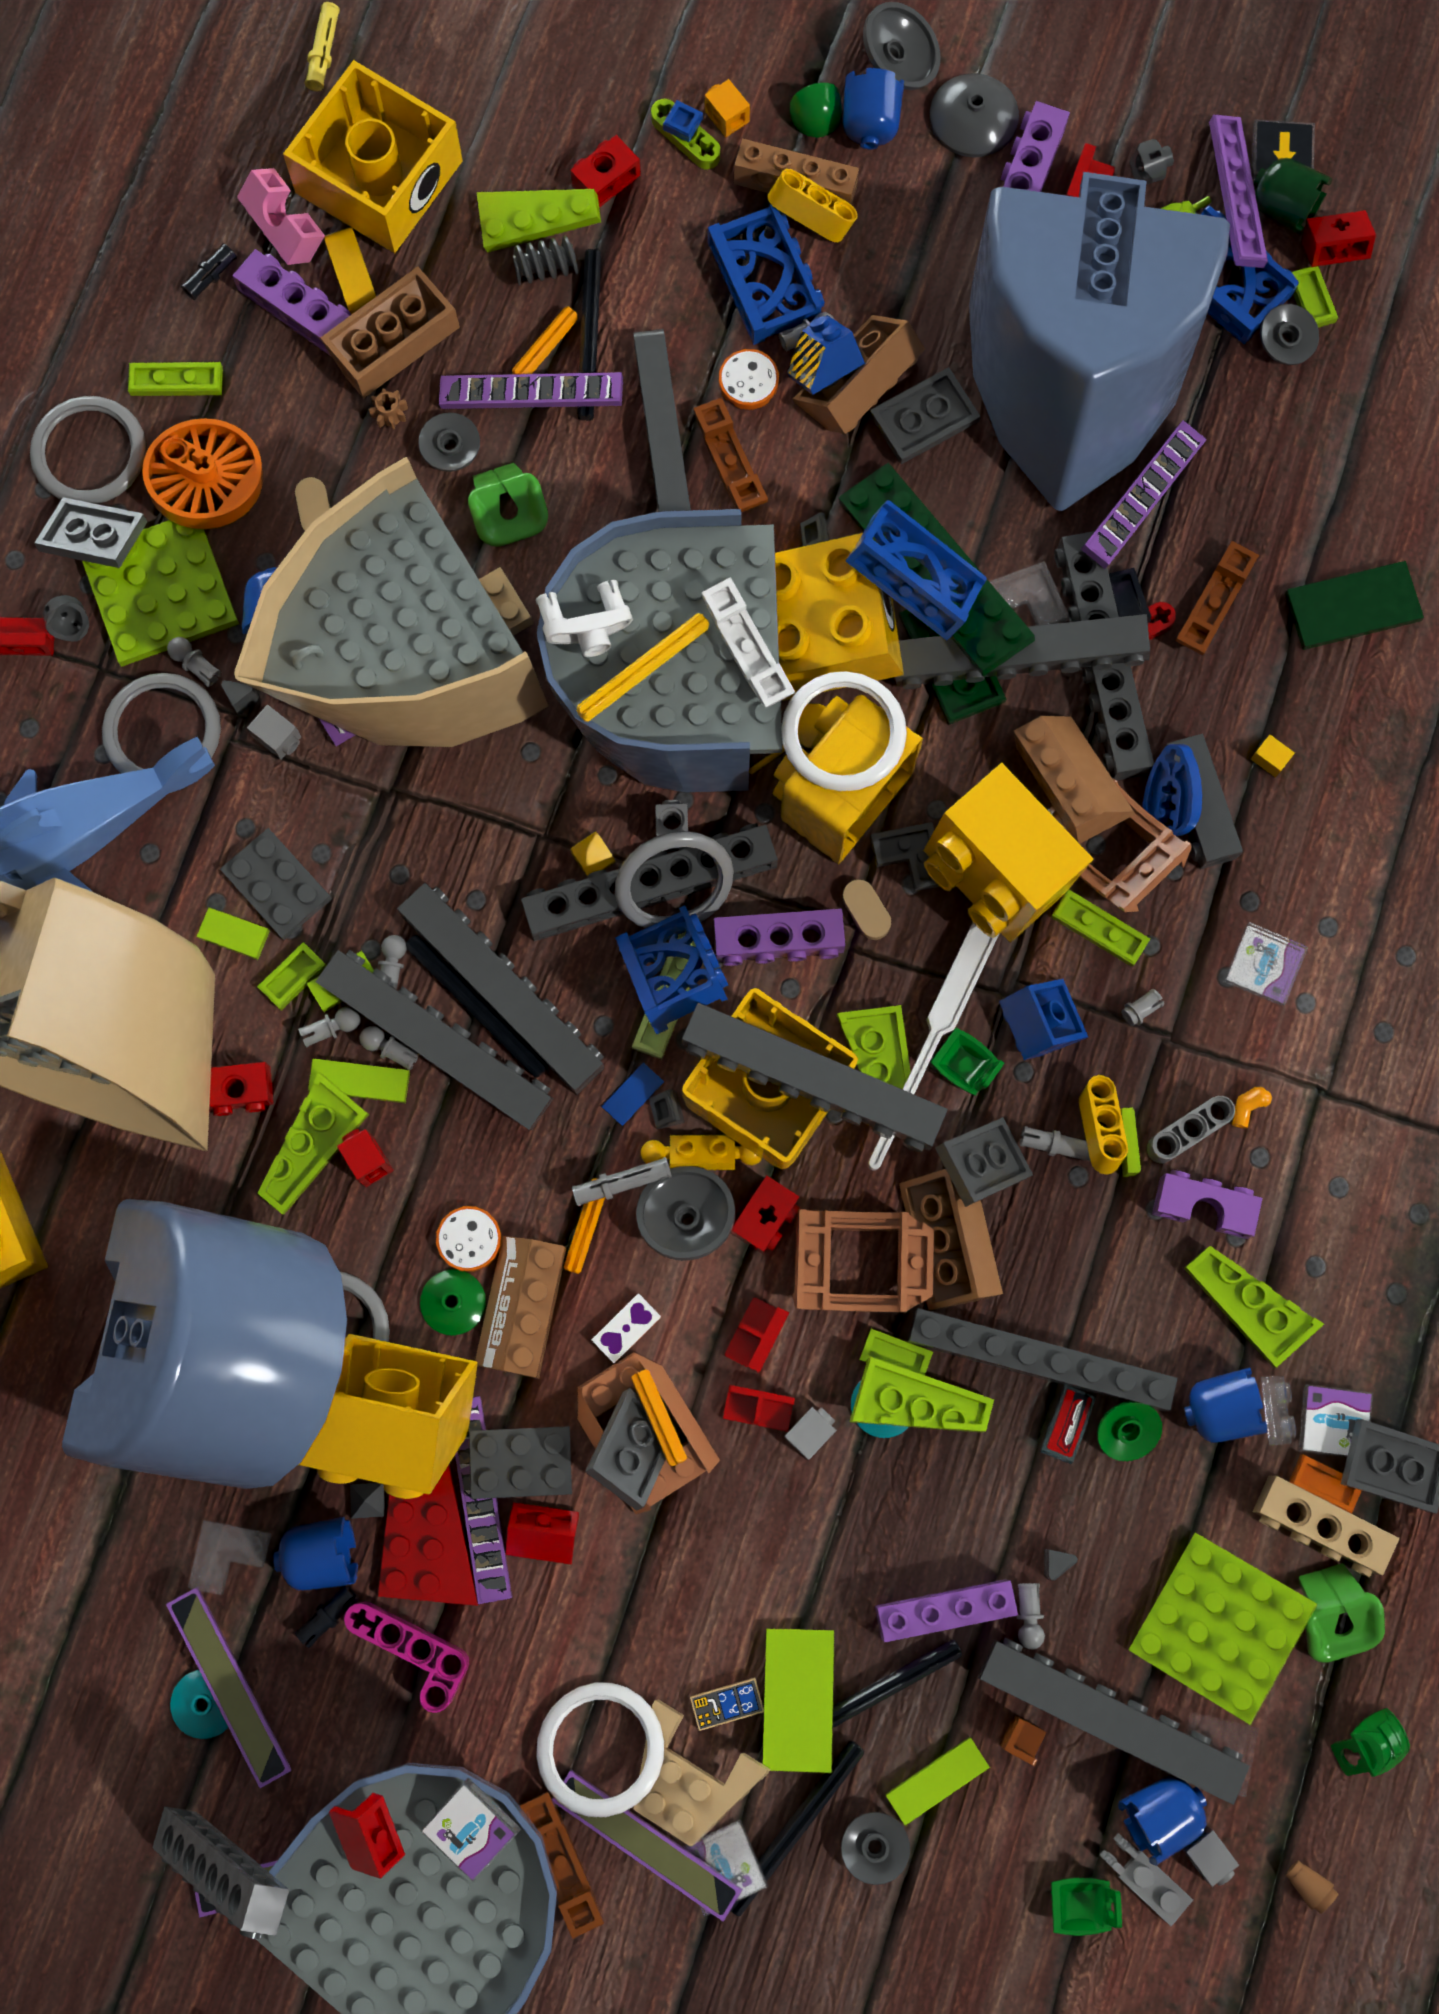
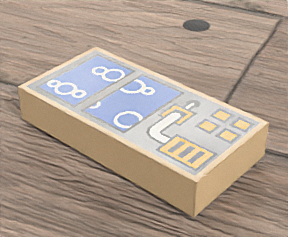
M755 1677L690 1696L699 1731L764 1712Z

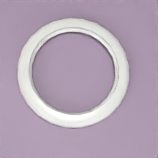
M848 671L827 673L803 685L790 699L784 711L781 725L783 747L789 761L797 772L808 781L820 787L836 791L860 790L874 785L886 777L897 765L904 751L907 736L903 711L891 691L875 679ZM849 687L868 693L879 702L889 720L890 738L884 755L875 765L866 771L854 775H836L819 769L809 761L799 743L798 724L805 706L812 698L832 688Z
M603 1682L579 1686L563 1695L551 1707L542 1722L537 1738L536 1751L539 1774L547 1790L557 1802L572 1812L587 1817H608L623 1813L637 1805L650 1792L659 1777L664 1760V1738L661 1724L650 1705L640 1695L627 1687ZM594 1700H610L620 1703L631 1710L639 1719L647 1740V1758L638 1779L626 1791L607 1799H590L571 1790L560 1778L553 1757L554 1739L563 1719L574 1708Z

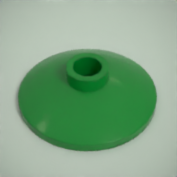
M455 1269L442 1271L433 1276L424 1286L420 1298L421 1313L426 1323L441 1334L455 1336L467 1333L480 1322L486 1308L484 1289L473 1275L465 1271ZM451 1295L456 1296L458 1299L457 1305L453 1308H449L446 1305V1299Z
M1135 1401L1120 1403L1111 1408L1101 1419L1097 1430L1098 1443L1103 1452L1112 1459L1118 1461L1137 1460L1151 1452L1158 1444L1162 1434V1421L1152 1406Z

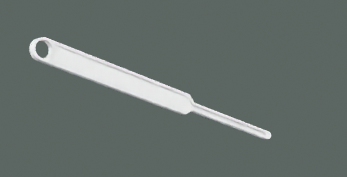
M972 922L926 1019L930 1032L902 1090L915 1094L941 1037L953 1032L999 934L995 938H991ZM893 1135L891 1139L880 1136L868 1161L870 1170H877L881 1166L893 1141Z

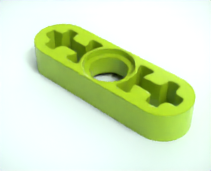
M669 99L657 100L651 108L653 126L701 169L708 170L716 167L720 161L719 143L700 125L690 142L664 131L663 122L666 116L660 118L659 113L667 114L675 103ZM702 150H704L705 152H709L711 150L712 156L708 154L702 156Z

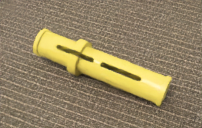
M331 2L321 4L313 49L309 51L307 57L309 67L304 84L312 91H322L326 71L330 68L332 62L330 52L340 8Z

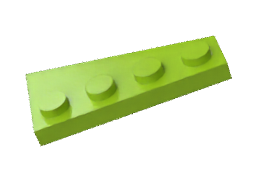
M594 189L477 192L483 247L487 252L601 222L598 195Z
M901 1005L837 1013V1018L850 1050L858 1058V1070L903 1089L911 1070Z
M319 1072L313 1081L314 1084L308 1096L305 1097L300 1107V1112L293 1126L290 1127L285 1137L286 1140L279 1154L276 1155L258 1191V1194L284 1215L339 1151L337 1146L343 1143L342 1137L357 1129L369 1115V1113Z
M1211 1246L1204 1249L1184 1267L1186 1272L1273 1368H1277L1324 1325L1315 1317L1313 1318L1302 1311L1292 1301L1286 1300L1273 1291L1270 1286L1248 1274L1245 1269Z
M870 1357L866 1362L850 1422L982 1433L986 1432L994 1399Z

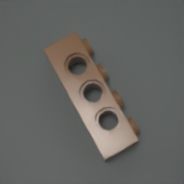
M742 138L734 165L735 185L769 193L782 171L792 169L852 205L857 189L859 168Z

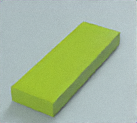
M221 362L129 363L128 392L130 396L222 395L223 366Z
M1071 890L1065 893L1050 917L1131 967L1135 965L1150 941V938Z
M313 1059L308 1086L309 1092L319 1072L348 1097L406 1104L410 1077L409 1070Z
M969 1736L885 1795L906 1826L990 1767Z

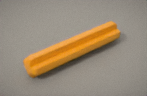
M564 307L513 367V374H533L576 323L578 314L570 307Z
M605 1197L583 1205L564 1264L565 1270L576 1274L581 1272Z
M646 1369L631 1376V1380L668 1464L675 1466L684 1462L687 1456L650 1371Z

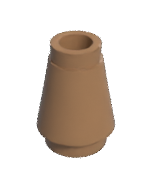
M1299 1860L1285 1874L1311 1910L1315 1909L1320 1914L1329 1908L1339 1894L1333 1888L1334 1884L1305 1864H1302Z

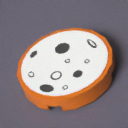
M743 349L734 352L724 360L719 370V388L722 396L737 408L754 410L764 407L778 390L779 371L776 363L767 354L759 350Z
M463 1206L452 1210L442 1219L436 1233V1246L440 1256L449 1266L460 1271L475 1272L486 1268L496 1258L501 1247L502 1233L498 1222L487 1211L478 1207Z

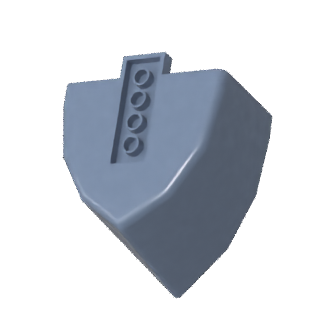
M1083 172L1079 197L1009 187H998L990 193L969 303L973 377L999 443L1051 506L1058 511L1067 509L1132 464L1176 405L1228 254L1229 221L1221 217L1144 207L1147 183L1145 180Z

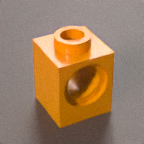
M729 79L722 84L712 86L705 94V113L725 137H728L750 122V104Z

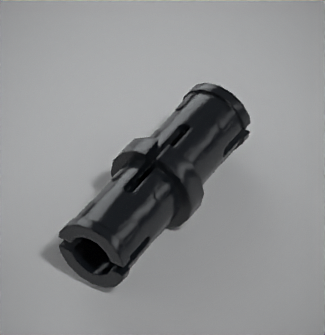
M223 243L206 262L202 260L198 264L199 269L181 285L182 290L191 299L196 300L212 282L216 283L220 279L219 275L237 259V256Z
M345 1585L325 1604L321 1603L315 1609L317 1612L295 1632L302 1644L307 1642L305 1646L310 1648L330 1627L335 1628L339 1624L338 1619L342 1617L349 1607L360 1600L358 1595L352 1588L349 1589V1586Z

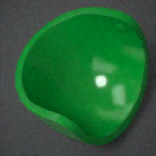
M815 83L798 91L791 99L790 114L795 127L804 135L815 138L825 137L833 133L841 122L843 112L839 89L834 84Z

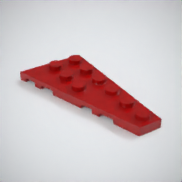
M450 1463L431 1494L424 1493L412 1499L397 1498L389 1494L378 1597L480 1605L477 1600L473 1571L469 1561L458 1500L450 1471Z

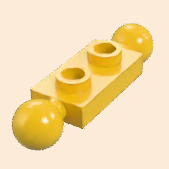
M670 1135V1146H664L658 1140H650L641 1148V1158L646 1164L666 1157L670 1159V1169L680 1166H695L706 1170H735V1159H740L744 1164L750 1166L758 1164L763 1159L742 1145L735 1146V1140L727 1135Z

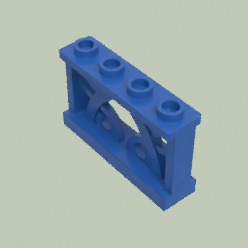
M772 205L723 225L717 223L708 227V245L753 345L764 342L767 337L802 324L804 319L812 321L817 314L821 313L822 307H824L821 291L819 289L815 290L812 285L813 277L810 267L807 263L803 264L799 256L801 255L799 243L795 237L791 238L788 232L789 223L786 215L779 212ZM764 225L771 227L775 233L772 239H767L764 236V230L759 236V242L753 241L752 235L755 229ZM746 233V240L727 241V239ZM780 245L783 251L779 250L777 247ZM745 254H749V263L746 266L737 264L736 261L739 258H743L746 261ZM756 255L772 260L784 268L781 280L774 293L764 284L758 282L746 283L744 280L754 269ZM794 275L797 283L791 284ZM759 291L769 299L766 301L762 295L761 300L756 301L752 298V295ZM795 294H800L806 301L805 306L796 311L789 310L781 303L784 299L790 305H797V302L792 297ZM776 309L783 315L763 322Z
M1209 205L1200 214L1226 219L1223 213L1215 211ZM1229 235L1228 254L1225 260L1234 261ZM1267 251L1268 261L1264 268L1241 266L1244 288L1237 285H1225L1219 288L1216 286L1207 312L1244 345L1261 327L1266 315L1275 307L1283 305L1289 300L1299 284L1293 273L1286 268H1282L1272 259V256ZM1263 281H1266L1277 291V295L1272 298H1262L1256 295L1255 291L1261 294L1269 292L1270 288L1263 286ZM1228 293L1237 294V295H1235V297H1234L1236 301H1233V300H1232L1228 295H1226V294H1228ZM1252 303L1265 307L1255 318L1249 314Z
M889 500L872 516L855 548L846 559L849 565L946 641L966 622L969 616L968 613L987 580L986 576ZM903 556L914 557L928 569L932 580L923 579L911 570Z
M685 905L679 908L681 912L631 936H628L627 932L615 937L643 1010L656 1035L668 1030V1023L693 1012L698 1003L706 1006L718 999H721L722 1002L728 999L723 989L729 986L721 968H719V962L696 913L689 914ZM686 932L683 938L678 939V935ZM694 941L696 947L691 946L690 944ZM666 957L688 959L685 968L676 980L669 976L653 977L663 967ZM649 962H655L652 965L646 966ZM702 963H704L706 969H700ZM701 979L708 980L706 983H703L701 985L697 984V982ZM664 985L661 990L656 991L658 987Z

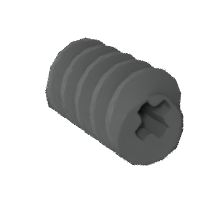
M567 236L562 237L561 246L558 245L555 238H551L549 248L546 247L542 240L538 242L537 251H535L531 243H527L525 253H523L519 245H516L514 248L513 261L519 286L521 285L522 276H525L528 283L531 284L535 273L540 281H544L546 271L549 272L552 279H556L557 269H560L563 275L567 277L569 267L571 266L575 273L578 274L573 244H571Z

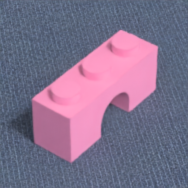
M274 168L251 170L237 198L287 265L309 263L325 235L308 213L286 214L285 203L291 190Z

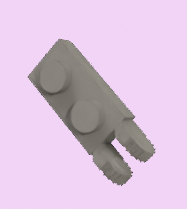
M1118 1833L1113 1839L1123 1851H1127L1132 1856L1131 1859L1122 1867L1110 1852L1103 1850L1099 1856L1118 1873L1117 1876L1165 1922L1172 1926L1193 1899L1158 1866L1152 1865L1149 1862V1858L1142 1851L1136 1850Z

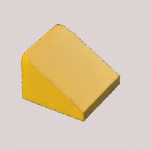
M1269 734L1251 760L1276 778L1295 752Z
M597 831L571 848L572 856L587 876L592 872L604 870L616 862Z

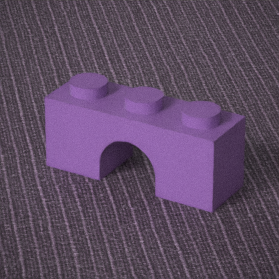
M1171 1170L1170 1174L1166 1173L1160 1177L1152 1215L1184 1223L1190 1220L1194 1204L1198 1201H1203L1211 1204L1217 1212L1218 1220L1215 1231L1249 1239L1255 1236L1263 1198L1253 1196L1254 1191L1248 1188L1235 1187L1234 1190L1222 1188V1183L1219 1181L1203 1178L1202 1182L1191 1180L1188 1173Z

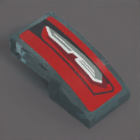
M1065 1385L1061 1390L1040 1452L1072 1464L1086 1430L1096 1397Z

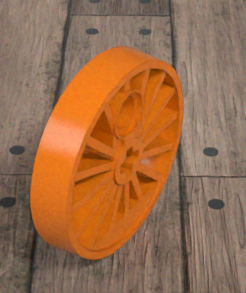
M206 418L178 423L165 430L152 442L143 461V480L153 504L167 519L187 528L213 529L231 524L244 516L254 506L261 493L263 470L259 450L253 440L243 430L225 421ZM209 436L205 450L201 449L198 437ZM218 437L224 438L225 440L215 451ZM192 438V439H193V444L190 443V442H188V441H186V440ZM235 444L241 446L236 450L230 452L232 448L235 446ZM248 456H251L252 460L242 461ZM160 459H163L164 464H163V463H158L159 460H160ZM153 474H154V475H161V476H165V477H160V478H154V479H153ZM165 489H167L166 491L160 493L159 495H157V493L155 492V491H160V490H165ZM211 491L222 503L217 511H215ZM204 492L209 513H200ZM177 499L173 506L169 505L170 502ZM193 499L190 512H185L184 509Z

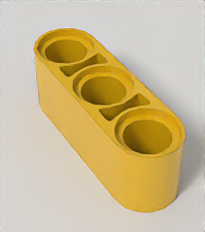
M792 169L783 170L768 193V200L773 207L832 242H841L858 218L856 209L850 203Z
M350 227L325 235L324 241L348 311L353 314L374 299L376 294L353 228Z
M1097 1075L1088 1081L1079 1097V1107L1092 1167L1097 1172L1108 1175L1114 1173L1126 1157L1128 1144L1114 1082L1106 1076ZM1093 1093H1097L1102 1098L1096 1097ZM1099 1122L1106 1124L1108 1128L1101 1126ZM1104 1151L1111 1153L1114 1158L1108 1156Z

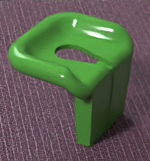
M513 462L473 476L475 489L469 494L468 505L477 534L484 543L493 547H501L535 536L545 528L548 522V509L540 483L534 475L527 472L523 473ZM508 492L518 507L517 515L514 518L505 519L501 516L500 494Z
M1343 1563L1299 1576V1584L1304 1596L1317 1603V1607L1305 1627L1307 1650L1312 1659L1322 1663L1336 1661L1368 1651L1382 1641L1385 1634L1383 1605L1374 1594L1363 1591L1362 1587ZM1348 1613L1352 1621V1628L1344 1634H1336L1335 1629L1339 1615Z

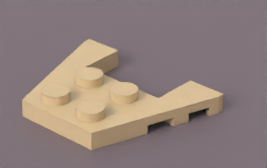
M658 1699L652 1704V1709L661 1724L664 1738V1760L659 1777L652 1789L634 1806L633 1810L691 1847L706 1835L738 1801L742 1800L769 1773L770 1768L746 1753H741L724 1784L668 1748L684 1715ZM647 1740L645 1743L640 1774L644 1768L645 1761L647 1758Z

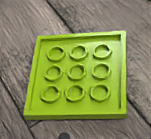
M168 520L143 529L120 568L82 561L121 667L167 651L168 643L173 638L183 637L191 642L239 624L204 529L187 528Z
M1194 1533L1131 1644L1129 1651L1251 1726L1315 1611L1317 1603L1201 1535Z

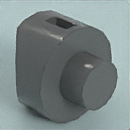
M1151 139L1138 145L1129 163L1134 179L1147 181L1146 184H1151L1165 179L1167 167L1173 165L1174 159L1171 148L1168 145L1161 147L1156 139Z
M62 595L51 599L45 605L43 621L49 634L55 638L71 642L79 641L87 634L89 629L88 616L84 606L78 599Z

